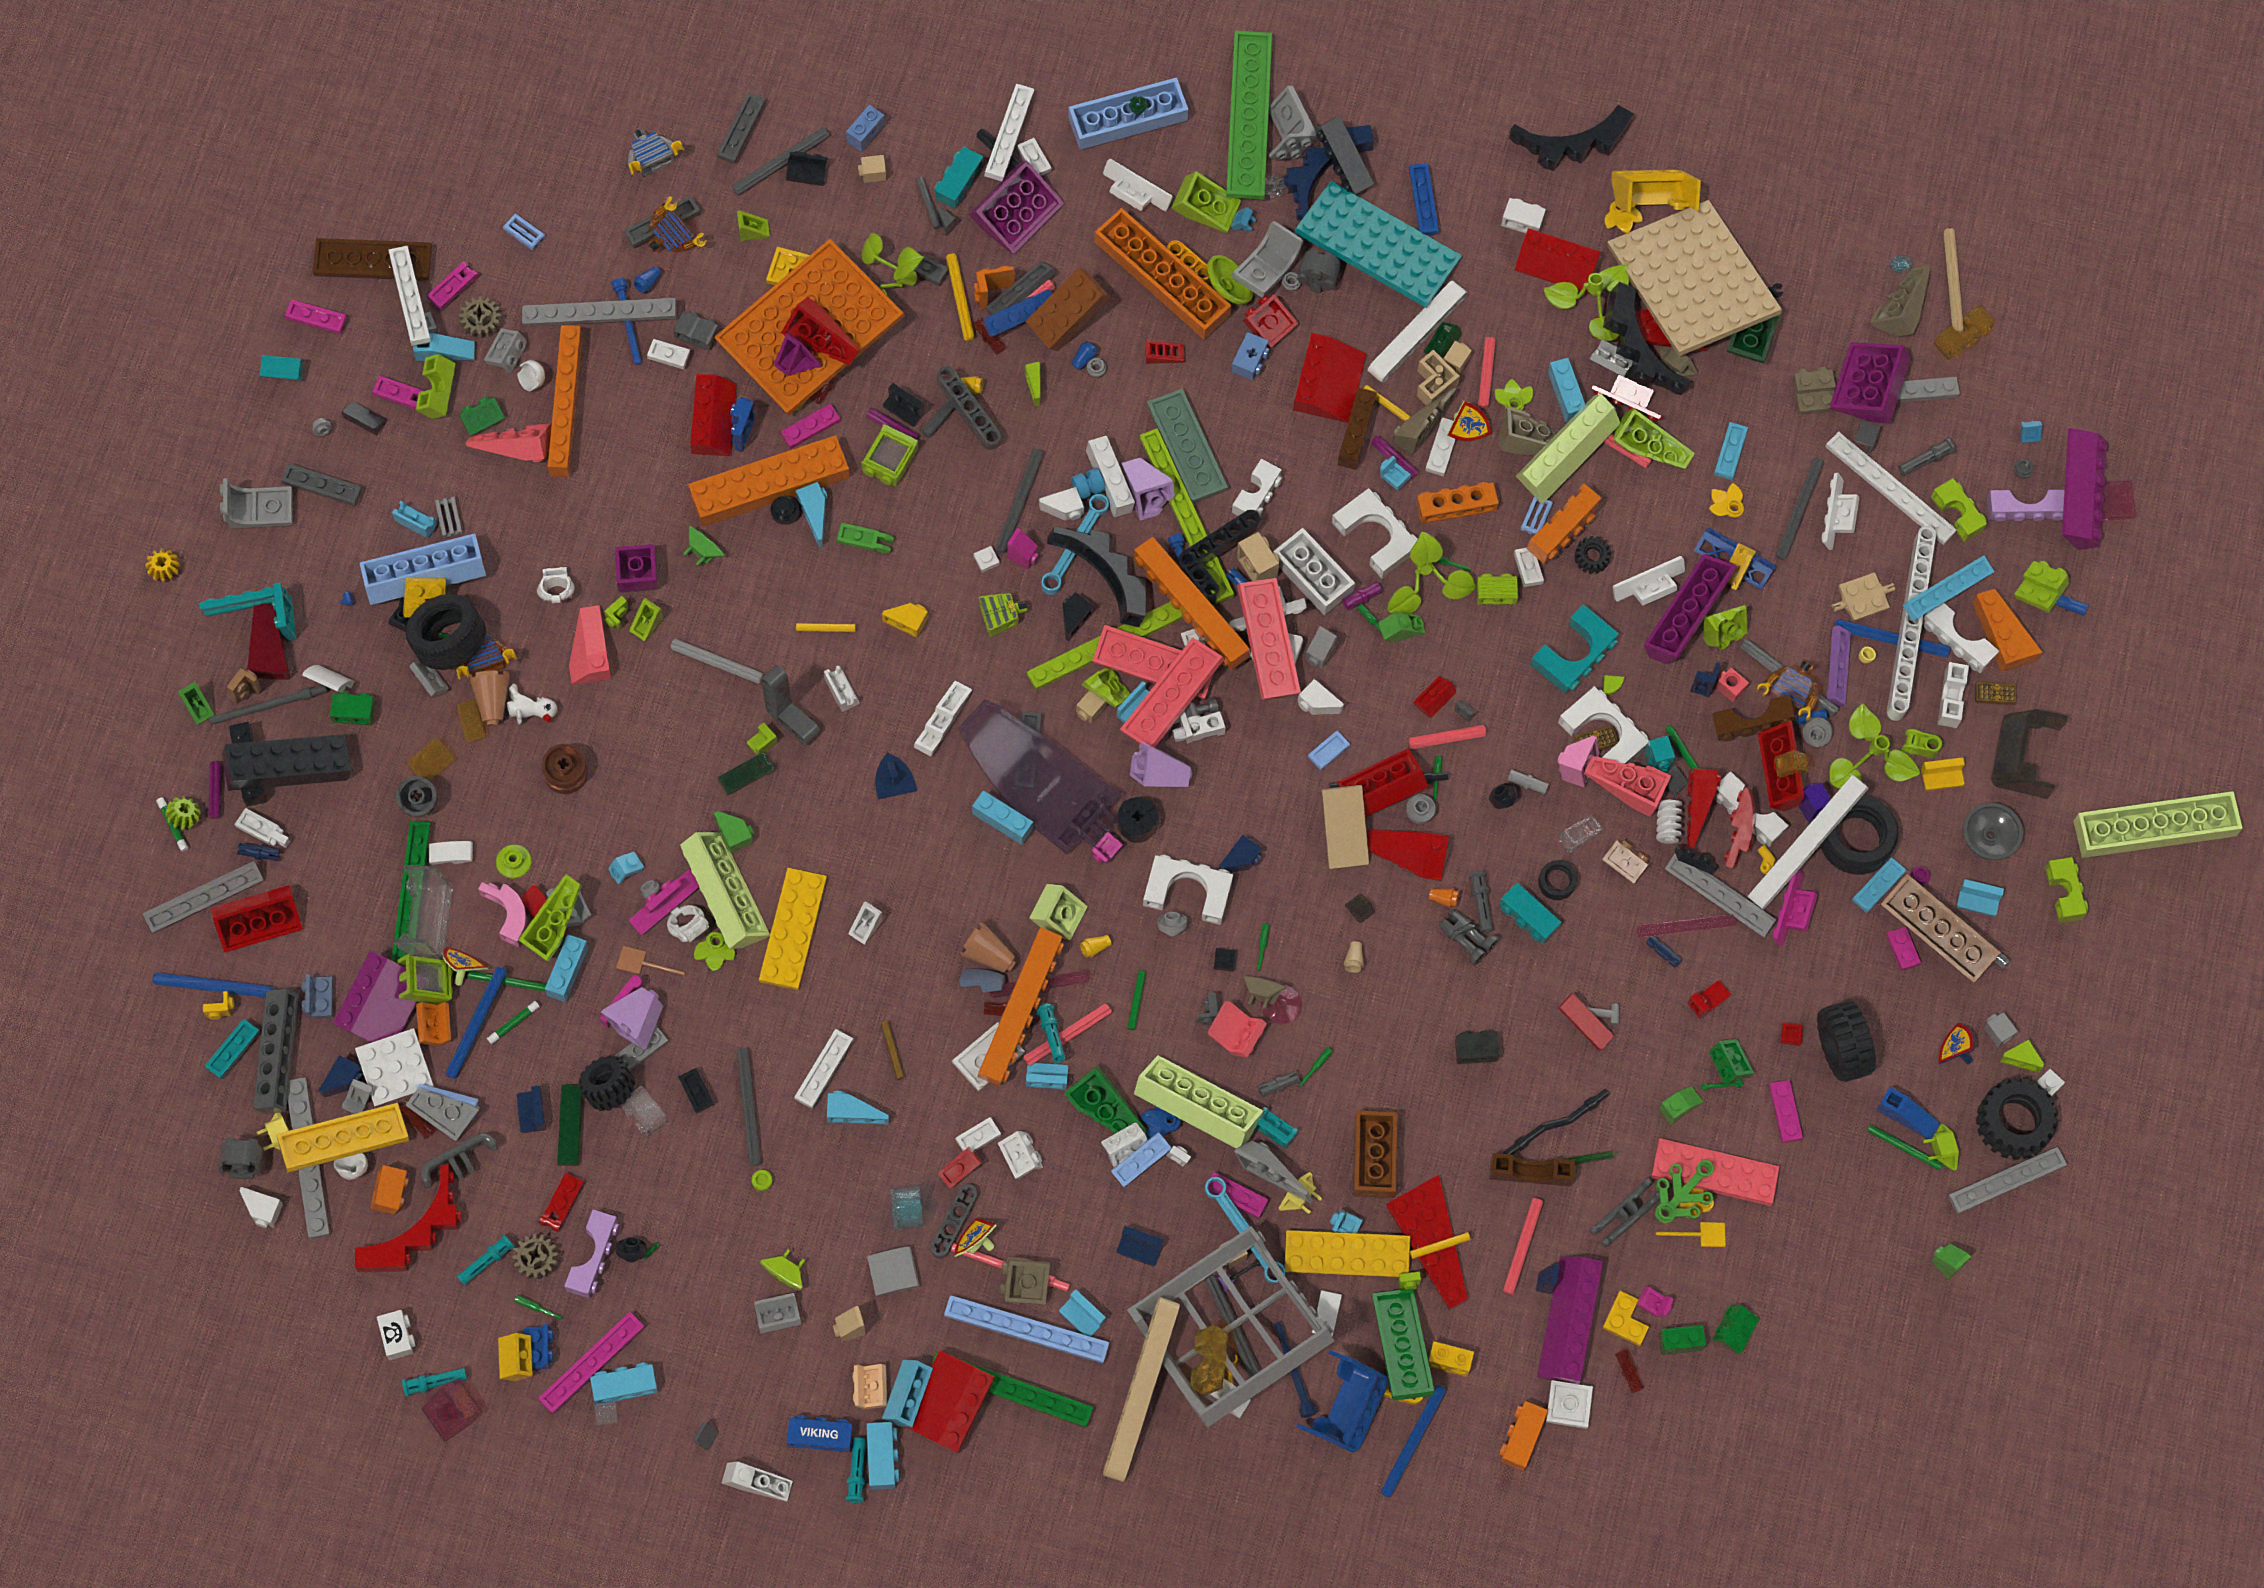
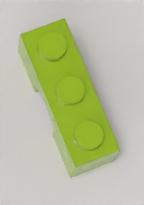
M440 354L425 358L422 375L430 380L432 389L419 392L416 411L431 419L446 416L456 363Z
M1952 478L1934 489L1931 498L1941 512L1949 508H1955L1961 513L1962 517L1957 519L1954 528L1957 529L1956 532L1964 543L1984 531L1987 525L1986 518L1977 511L1973 500L1965 495L1960 483H1957Z
M2072 857L2049 861L2045 866L2049 885H2061L2068 892L2067 897L2059 898L2055 903L2059 923L2083 920L2088 912V904L2086 900H2083V885L2078 881L2077 864L2074 863Z

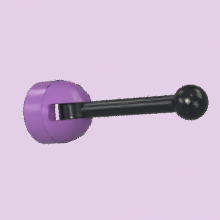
M1255 1259L1254 1263L1242 1269L1238 1273L1234 1274L1233 1276L1227 1274V1276L1234 1285V1279L1251 1270L1255 1266H1261V1264L1258 1261V1259ZM1220 1276L1217 1277L1224 1292L1228 1291L1229 1289Z

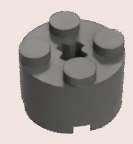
M1309 250L1303 257L1297 280L1309 286L1310 290L1316 293H1320L1321 290L1333 289L1340 270V261L1328 252H1325L1323 255L1319 254V250Z
M411 776L399 785L396 791V801L400 809L407 815L424 817L436 808L438 792L428 779L421 776ZM415 792H418L420 795H422V797L419 798L418 802L415 799H412V797L415 796Z
M226 1138L225 1143L221 1146L219 1172L223 1175L224 1172L230 1173L229 1177L234 1179H252L254 1174H257L258 1177L261 1173L263 1148L258 1145V1141L255 1139L241 1141L235 1138Z

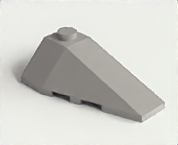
M1250 1141L1234 1151L1244 1170L1310 1204L1313 1201L1309 1192L1276 1158L1266 1144Z

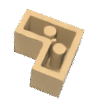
M1434 350L1419 361L1417 371L1426 380L1418 386L1417 397L1426 406L1451 388L1458 386L1460 376Z

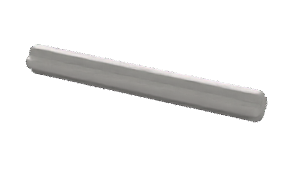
M674 639L671 643V649L747 680L760 683L763 678L762 672L678 639Z

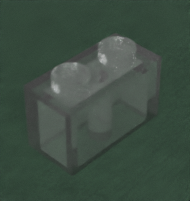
M642 1085L632 1092V1096L627 1098L623 1104L624 1107L622 1109L629 1118L633 1117L637 1121L635 1125L641 1133L645 1131L648 1136L668 1122L667 1115Z

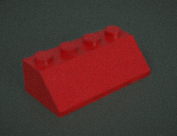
M1528 228L1514 271L1554 284L1569 282L1574 284L1580 292L1584 287V283H1588L1589 276L1595 272L1601 251Z
M696 374L690 441L692 454L731 456V431L733 423H731L732 415H730L732 405L735 404L737 385L718 375Z
M1788 721L1758 733L1770 808L1783 812L1800 806L1805 796L1792 721Z
M1409 748L1337 782L1339 787L1362 785L1365 817L1428 788L1423 771Z
M290 885L211 908L212 918L224 953L303 930Z

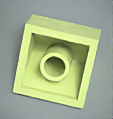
M1046 884L1030 919L1039 927L1063 936V939L1070 941L1088 906L1064 886Z

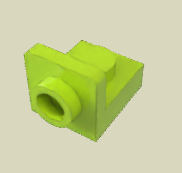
M623 596L604 611L606 623L611 628L615 627L618 631L622 629V626L617 618L623 617L628 611V603Z

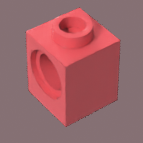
M1730 668L1727 672L1723 671L1717 677L1716 689L1734 703L1745 692L1749 682L1733 668ZM1731 681L1735 686L1731 687L1726 682Z

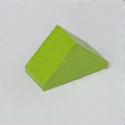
M740 210L737 212L741 241L770 237L768 219Z
M646 598L643 599L629 631L643 641H646L663 620L661 608Z
M2029 1040L2008 1050L2000 1058L2001 1063L2040 1073L2044 1066L2043 1061Z

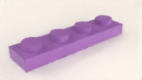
M1835 626L1832 630L1827 700L1838 706L1846 705L1851 632L1841 626Z

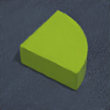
M1604 675L1603 692L1606 696L1612 695L1620 689L1624 677Z

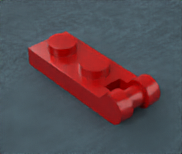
M565 1173L549 1205L542 1214L539 1224L543 1226L548 1225L552 1227L553 1231L559 1232L584 1185V1181ZM552 1214H555V1215L558 1216V1218H557L556 1220H554V1219H552V1218H550V1217L552 1216Z

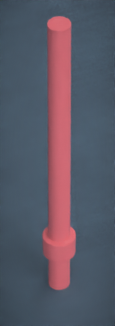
M953 1243L952 1245V1252H955V1248L957 1245L955 1243ZM969 1251L961 1254L1001 1269L1002 1263L1006 1262L977 1251L973 1255ZM1049 1275L1048 1288L1055 1287L1068 1292L1070 1284Z

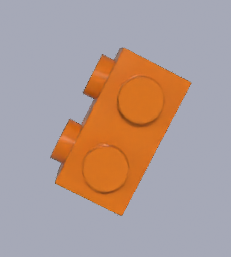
M385 1165L381 1166L377 1173L370 1206L371 1210L394 1215L399 1209H402L404 1198L401 1196L402 1191L406 1190L408 1178H405L407 1171Z

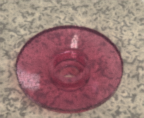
M1286 986L1285 990L1279 993L1275 1004H1268L1266 1009H1262V1012L1273 1023H1290L1300 1014L1302 1007L1301 998L1293 988ZM1284 1000L1286 1003L1284 1005H1280L1278 1001Z

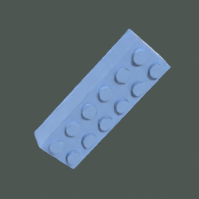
M1177 78L1070 106L1068 107V118L1079 150L1188 121V107ZM1134 96H1142L1146 99L1147 109L1141 114H1135L1129 108L1130 99Z
M475 533L360 562L370 605L404 597L405 578L445 577L447 586L486 576Z

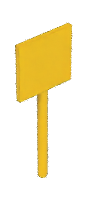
M1700 1222V1232H1656L1658 1236H1700L1701 1247H1726L1725 1223Z

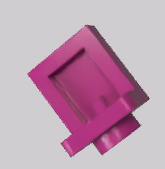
M1107 832L1097 845L1091 849L1094 852L1092 856L1100 863L1103 861L1108 863L1123 844Z
M1644 1287L1636 1305L1654 1317H1666L1671 1311V1304L1674 1299L1672 1297H1664L1650 1287Z

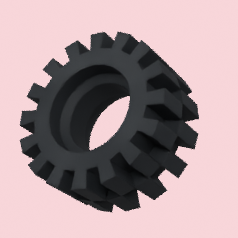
M1590 536L1589 539L1585 537L1583 542H1579L1574 558L1575 563H1578L1577 567L1579 569L1583 568L1584 573L1588 570L1589 574H1592L1593 571H1595V574H1598L1600 570L1602 572L1608 566L1611 549L1609 550V544L1605 545L1606 541L1604 539L1599 541L1600 537L1593 539V536ZM1594 549L1599 552L1600 558L1597 561H1590L1585 556L1586 551Z

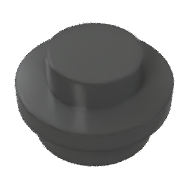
M2019 460L2014 465V473L2019 478H2029L2033 473V465L2028 460Z

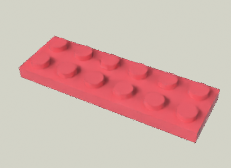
M1272 578L1238 584L1237 587L1261 699L1266 700L1300 694L1301 690L1277 579Z
M1104 625L1092 663L1156 684L1182 650ZM1212 676L1195 698L1205 700Z
M1192 638L1120 728L1121 732L1139 744L1145 742L1156 747L1224 661V658L1203 643Z
M1659 1138L1651 1178L1658 1180L1665 1178L1668 1182L1673 1183L1668 1171L1673 1164H1679L1682 1167L1681 1185L1684 1186L1696 1173V1166L1699 1162L1708 1160L1713 1164L1714 1171L1709 1177L1702 1178L1694 1187L1695 1189L1772 1206L1780 1166ZM1701 1167V1172L1707 1173L1706 1168ZM1672 1168L1673 1173L1678 1174V1169Z

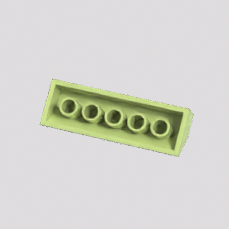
M1601 393L1593 396L1516 475L1541 504L1621 424L1615 408Z
M696 832L680 844L683 855L691 867V872L699 884L700 891L703 893L708 903V908L711 910L729 949L744 948L768 938L770 933L722 833Z
M1159 1055L1140 1074L1134 1092L1136 1096L1234 1148L1247 1143L1264 1112Z

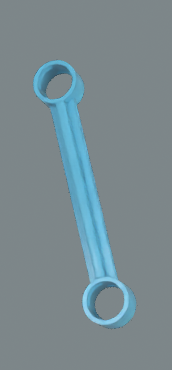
M1096 494L1091 497L1089 511L1076 532L1088 534L1098 517L1108 512L1109 501L1106 496ZM1100 500L1106 504V507L1102 510H1096L1092 507V504ZM1065 549L1053 571L1043 576L1042 590L1046 594L1055 595L1060 591L1061 578L1075 557V553ZM1048 579H1055L1058 582V586L1049 589L1044 583Z
M1219 1177L1210 1178L1204 1187L1205 1194L1211 1199H1216L1240 1234L1249 1228V1225L1226 1194L1225 1182ZM1217 1181L1222 1185L1223 1190L1219 1195H1212L1209 1192L1208 1185L1210 1182ZM1252 1246L1250 1248L1264 1268L1263 1275L1265 1280L1271 1284L1279 1283L1278 1280L1269 1278L1267 1274L1269 1266L1256 1247ZM1275 1262L1285 1276L1284 1266L1279 1262Z

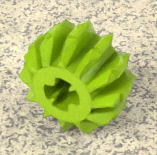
M185 796L181 800L175 797L173 802L170 801L168 803V809L165 812L166 817H168V823H174L173 827L179 826L182 831L185 829V826L191 829L193 825L198 823L201 814L198 809V803H192V798L186 800Z

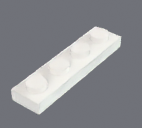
M835 1029L795 1095V1100L813 1109L853 1042L852 1037Z

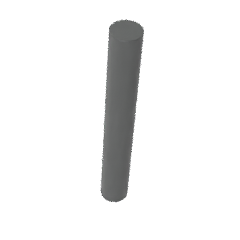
M918 177L916 182L934 229H939L941 224L923 177Z

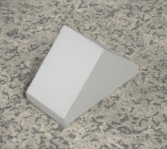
M865 901L848 934L865 945L883 922L882 912Z

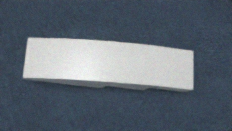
M957 681L953 682L936 706L934 714L926 723L924 731L914 744V748L929 756L933 755L963 708L972 689Z

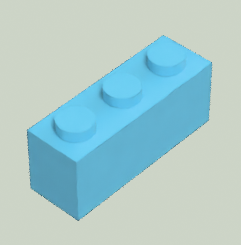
M1569 358L1550 362L1548 375L1565 422L1568 423L1585 405Z
M982 791L972 805L973 815L1023 845L1033 831V821L985 791Z
M567 934L545 987L548 997L567 1002L589 949L586 940Z
M903 1360L882 1419L892 1422L897 1426L912 1427L933 1368L917 1360Z
M648 1363L637 1364L636 1368L631 1369L620 1367L611 1373L601 1371L595 1373V1376L590 1377L596 1406L658 1393L654 1368L652 1364L648 1365Z
M892 1422L867 1423L870 1490L894 1489L895 1482H899V1470H894V1461H898V1450L893 1449V1441H897V1429L892 1428Z

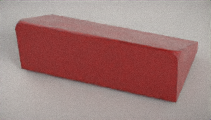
M1438 676L1418 696L1413 704L1425 715L1432 718L1456 694V689L1452 682Z
M535 884L520 898L533 918L547 901Z

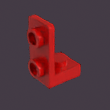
M1718 980L1700 994L1697 992L1693 994L1687 1004L1698 1018L1701 1019L1727 1000L1731 994Z

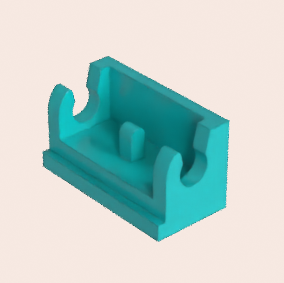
M262 355L259 376L301 381L304 362L298 358Z
M1264 1107L1262 1109L1264 1112L1255 1129L1286 1150L1299 1133V1130L1293 1128L1270 1112L1268 1108Z

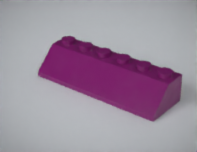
M2068 428L2062 535L2078 550L2100 547L2107 442L2098 433Z
M1705 554L1702 555L1644 643L1649 658L1664 664L1678 659L1737 569L1736 565Z
M1560 1257L1557 1284L1553 1290L1537 1378L1573 1384L1580 1383L1603 1261L1585 1257Z

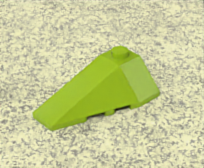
M1636 409L1627 411L1620 421L1621 424L1615 430L1613 440L1628 452L1681 469H1686L1695 454Z
M565 874L518 940L543 959L549 961L561 944L582 885Z

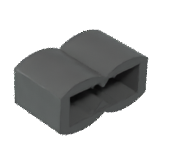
M689 311L682 312L673 333L674 337L684 342L710 350L719 329L714 320L706 318V320L701 319L696 313Z

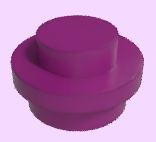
M1918 866L1912 869L1910 877L1921 886H1924L1930 880V873L1926 868Z

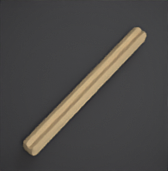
M1947 228L1944 230L1952 330L1953 333H1962L1964 326L1955 230Z

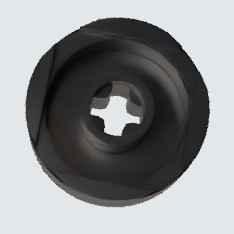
M1134 797L1122 802L1118 810L1117 828L1119 833L1128 841L1133 843L1145 842L1155 833L1158 814L1152 801L1141 797Z

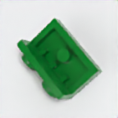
M1730 1305L1726 1309L1720 1325L1716 1328L1712 1340L1723 1343L1736 1354H1741L1759 1318L1742 1305Z

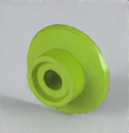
M508 845L501 849L496 857V867L500 874L511 879L524 876L532 865L530 852L521 845ZM511 858L517 859L515 862L510 861Z

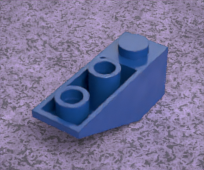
M1889 1087L1876 1109L1926 1139L1932 1138L1940 1124L1909 1097L1892 1087Z

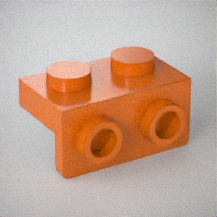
M420 1002L416 1004L419 1043L440 1046L450 1042L449 1003L443 1002L435 1005Z

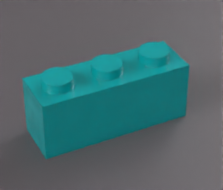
M964 146L960 152L957 151L951 167L948 166L943 175L944 178L942 181H938L934 188L936 200L956 209L983 167V156Z
M1518 883L1500 900L1499 906L1502 912L1507 916H1512L1515 919V923L1521 929L1525 928L1536 942L1544 945L1560 929L1562 922Z

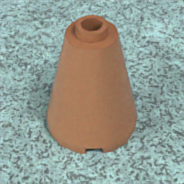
M498 671L476 672V677L470 674V682L482 721L486 722L487 726L499 725V722L503 721L510 677L509 672L503 671L504 675L498 674Z
M980 921L978 923L981 925L980 929L975 928L963 945L965 951H959L958 955L1003 973L1006 970L1010 972L1016 963L1013 960L1015 955L985 923Z

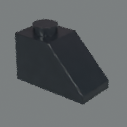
M1076 592L1072 596H1067L1062 603L1065 639L1067 641L1074 636L1093 614V605Z

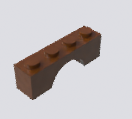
M1362 388L1357 389L1337 465L1354 470L1357 469L1377 392Z
M1790 695L1770 699L1765 713L1754 719L1742 718L1735 714L1732 709L1712 713L1718 740L1724 742L1731 741L1734 737L1738 736L1749 737L1755 732H1762L1788 721H1792V725L1796 723Z
M1493 1153L1490 1159L1489 1179L1571 1187L1574 1181L1575 1160L1527 1161L1519 1159L1514 1155Z

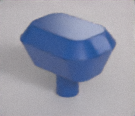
M345 591L340 603H345L346 606H353L354 599L352 594Z

